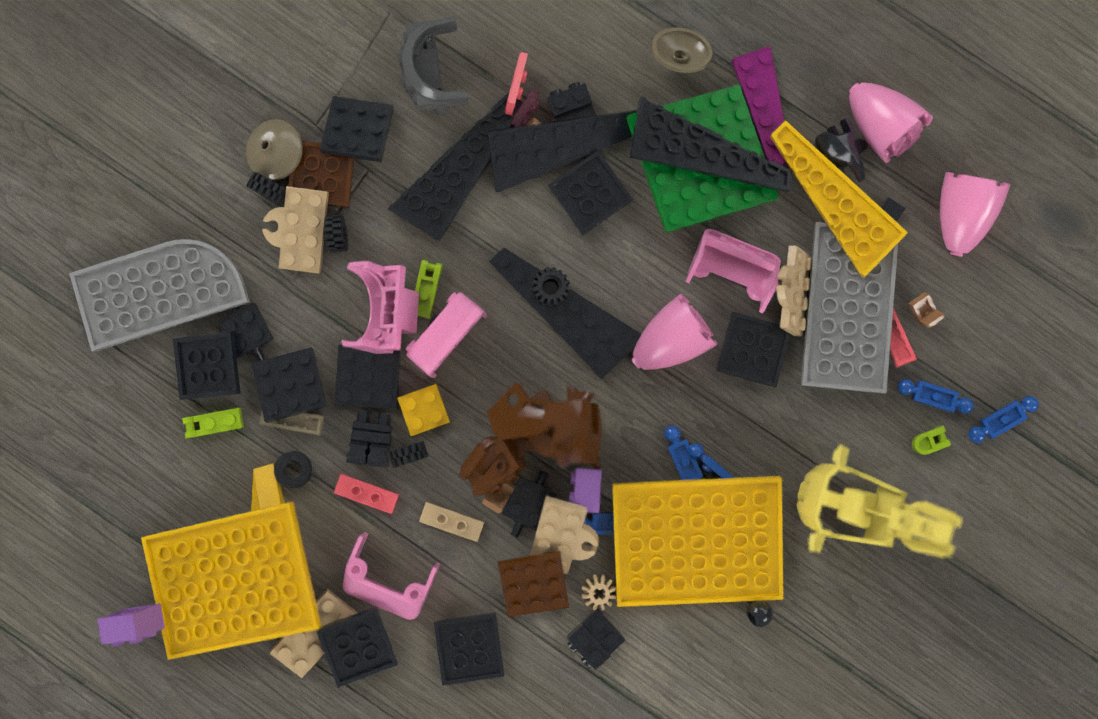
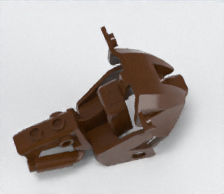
M515 383L488 411L492 431L496 436L487 437L476 445L461 466V471L458 475L462 479L469 480L474 489L472 491L474 496H483L489 493L496 494L503 489L502 485L505 482L515 481L519 477L518 473L527 468L523 455L530 450H536L545 457H556L561 466H566L569 462L590 464L595 469L601 468L602 466L599 463L600 457L598 456L602 435L601 414L598 403H590L595 393L588 391L579 392L577 388H574L573 391L570 386H566L567 401L553 402L547 391L540 390L530 398L527 397L522 385ZM515 393L519 398V402L513 407L509 403V397ZM533 404L544 407L542 410L533 408Z

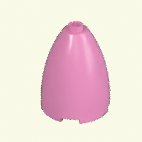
M863 82L860 84L856 83L849 90V102L854 120L866 142L885 163H888L892 156L899 157L921 137L920 134L923 131L924 125H930L933 116L918 103L890 88Z
M945 172L940 198V224L946 249L951 250V255L962 257L963 253L968 254L986 236L1004 205L1010 184L1001 183L1000 186H997L998 182L995 180L961 174L955 178L953 177L954 173Z
M682 293L662 308L641 334L634 348V357L632 358L633 363L638 369L654 370L675 366L705 353L718 344L716 340L711 338L713 333L698 311L688 304L689 300Z

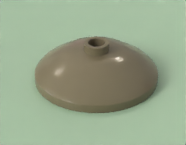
M668 28L660 31L652 41L651 50L654 58L663 67L673 72L694 73L708 66L712 58L710 43L702 35L690 29Z
M278 119L268 120L257 126L251 133L246 145V159L250 169L270 180H280L290 175L298 166L303 152L302 139L296 128L286 121Z

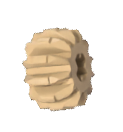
M596 574L593 575L594 582L587 578L586 582L589 586H582V590L586 591V593L582 594V599H587L585 604L589 606L593 603V610H596L598 605H600L601 610H605L604 603L611 607L612 603L609 599H616V595L611 593L616 591V586H610L613 581L608 579L605 582V575H602L600 580H598ZM595 589H604L602 590L603 595H596Z

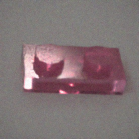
M534 89L530 91L513 118L511 128L527 124L528 120H530L528 117L532 111L535 112L540 105L539 92Z

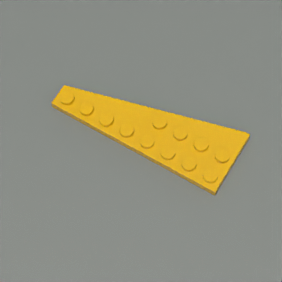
M785 120L772 133L770 138L859 274L864 278L908 232Z

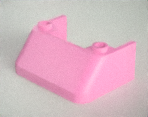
M706 229L691 262L686 282L690 283L693 275L702 278L707 277L712 272L746 286L749 297L752 300L761 301L759 312L764 313L777 289L781 260L773 253L719 231Z
M454 292L448 298L447 303L449 304L420 338L417 341L413 340L406 348L408 351L406 356L430 377L436 378L437 374L435 371L478 320L481 317L484 319L488 317L483 309L461 292L458 294Z
M364 532L358 537L347 563L342 584L343 590L348 595L408 620L415 619L422 610L440 563L437 562L434 565L425 586L419 583H412L408 585L404 593L365 577L368 567L366 562L359 558L369 534Z

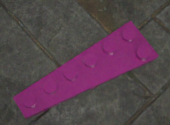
M768 46L733 58L731 63L765 159L790 168L770 138L772 133L784 122L772 51L771 47Z

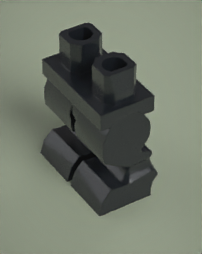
M359 411L357 421H353L351 441L349 443L350 451L347 453L346 463L389 467V458L386 457V454L391 447L393 426H390V414L378 413L377 424H371V412ZM370 446V454L366 455V450Z

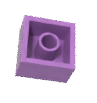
M575 466V471H571L570 483L574 485L573 492L569 491L570 503L588 507L587 512L599 513L602 473L600 468Z
M161 603L126 608L97 619L101 643H111L112 646L122 645L125 641H129V644L143 641L142 637H153L157 635V631L165 628Z

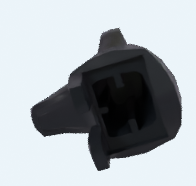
M845 118L840 121L843 133L839 134L835 125L829 127L827 132H823L816 137L815 148L841 172L844 173V168L849 166L858 182L865 180V173L860 154L867 149V143L861 138L854 139L855 130L850 120Z

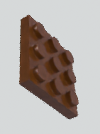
M302 141V157L296 169L290 174L289 187L329 192L328 206L350 208L355 158L324 154L320 151L321 143Z
M560 551L498 561L508 617L569 608Z

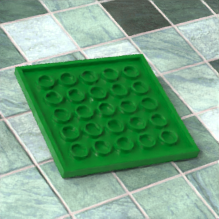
M740 84L662 105L663 109L673 114L677 113L683 119L693 124L697 123L723 136L722 138L732 143L736 142L740 144V147L750 152L754 151L758 153V156L765 159ZM637 113L626 117L632 137ZM640 160L665 234L779 199L776 190Z

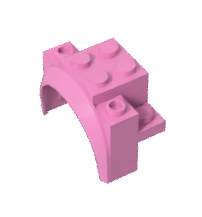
M370 261L349 262L347 269L359 275L367 287L370 299V318L364 335L355 342L342 340L343 346L375 354L393 353V350H400L401 334H414L417 332L419 292L404 288L406 267L402 265L381 266Z

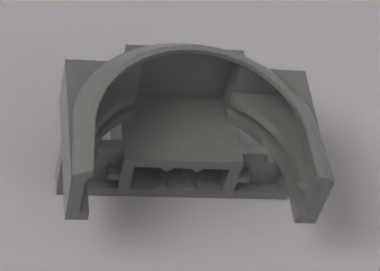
M455 16L405 24L406 32H403L405 45L400 46L401 53L398 54V60L404 73L401 74L402 85L405 87V92L410 94L414 105H418L420 112L437 109L438 115L446 114L447 107L469 104L466 91H443L435 36L458 32Z

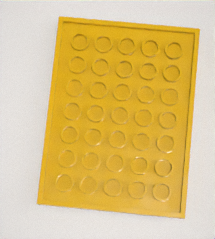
M780 476L612 483L617 607L783 600L782 478Z
M293 502L141 537L155 603H161L165 626L161 631L168 660L321 628Z

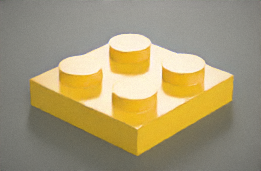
M437 384L397 398L411 436L450 423Z

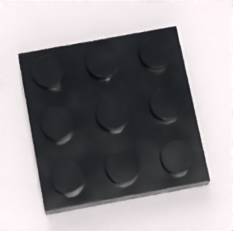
M333 96L320 146L321 153L382 162L394 110L393 105Z
M599 150L548 184V187L582 236L633 201Z
M732 312L716 371L776 388L791 334L781 329L779 324Z
M234 332L173 338L180 400L241 394Z
M338 344L335 406L397 409L401 348L400 350H393V353L375 354Z
M312 347L251 363L266 423L327 407Z
M377 606L324 625L316 630L337 687L398 665Z
M496 612L434 621L442 686L505 676Z

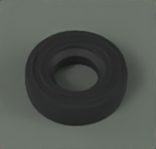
M287 452L277 459L274 466V475L282 486L290 489L299 488L309 481L312 475V464L309 458L301 452ZM290 462H296L301 467L300 475L296 478H291L286 474V466Z

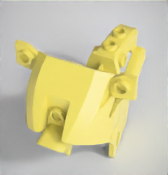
M838 445V449L834 451L832 457L835 464H820L805 475L798 492L799 501H797V509L802 522L807 527L816 531L809 537V551L820 553L825 537L891 548L893 547L894 537L901 539L903 544L912 551L940 557L952 556L954 546L949 544L954 527L960 528L962 518L952 511L927 501L915 502L911 505L904 503L907 492L847 466L849 448ZM838 470L845 473H853L878 484L876 493L858 488H845L843 495L827 491L830 477L837 473ZM822 505L838 509L837 518L843 522L866 529L864 538L835 534L830 530L822 529L819 519ZM921 512V513L926 514V515H928V516H931V517H933V518H930V517H927V516H923V515H920V514H918V513ZM912 536H915V537H918V538H922V539H925V540H928V541L919 540V539H914V538H912Z

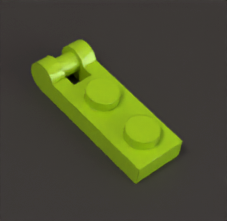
M422 260L415 288V291L419 292L418 317L431 319L443 268L441 263L432 264L428 260ZM426 272H434L433 278L426 276Z
M241 408L182 418L183 425L185 424L186 426L185 439L244 428ZM199 422L200 430H195L194 423Z

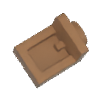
M926 292L908 303L917 323L927 328L935 326L945 317L942 312L936 309L930 294Z
M508 481L502 485L503 489L498 493L487 494L482 504L500 514L516 487L512 483H508Z

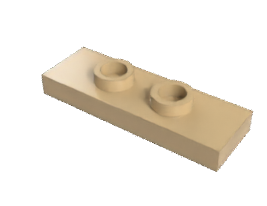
M430 502L425 503L419 520L421 523L478 542L484 525V521Z

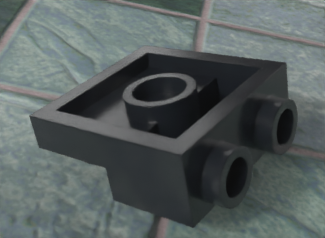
M580 82L572 83L568 86V90L561 92V89H556L550 92V96L547 97V103L554 121L596 115L585 83L581 85Z
M598 608L567 635L569 640L567 645L574 653L578 651L583 656L581 661L588 669L593 667L594 670H597L611 657L610 654L626 641L623 635Z

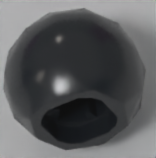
M758 600L753 601L747 607L746 614L754 626L764 627L771 622L773 611L767 602Z

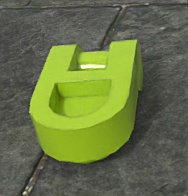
M944 425L915 436L912 440L913 450L918 454L927 455L951 446L950 439H947L944 433L946 432ZM937 436L939 442L935 443L933 437Z

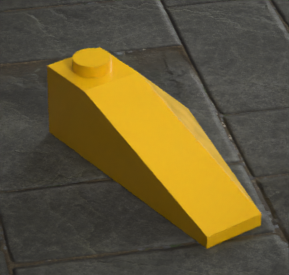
M274 463L253 469L251 511L285 503L280 483L274 475Z

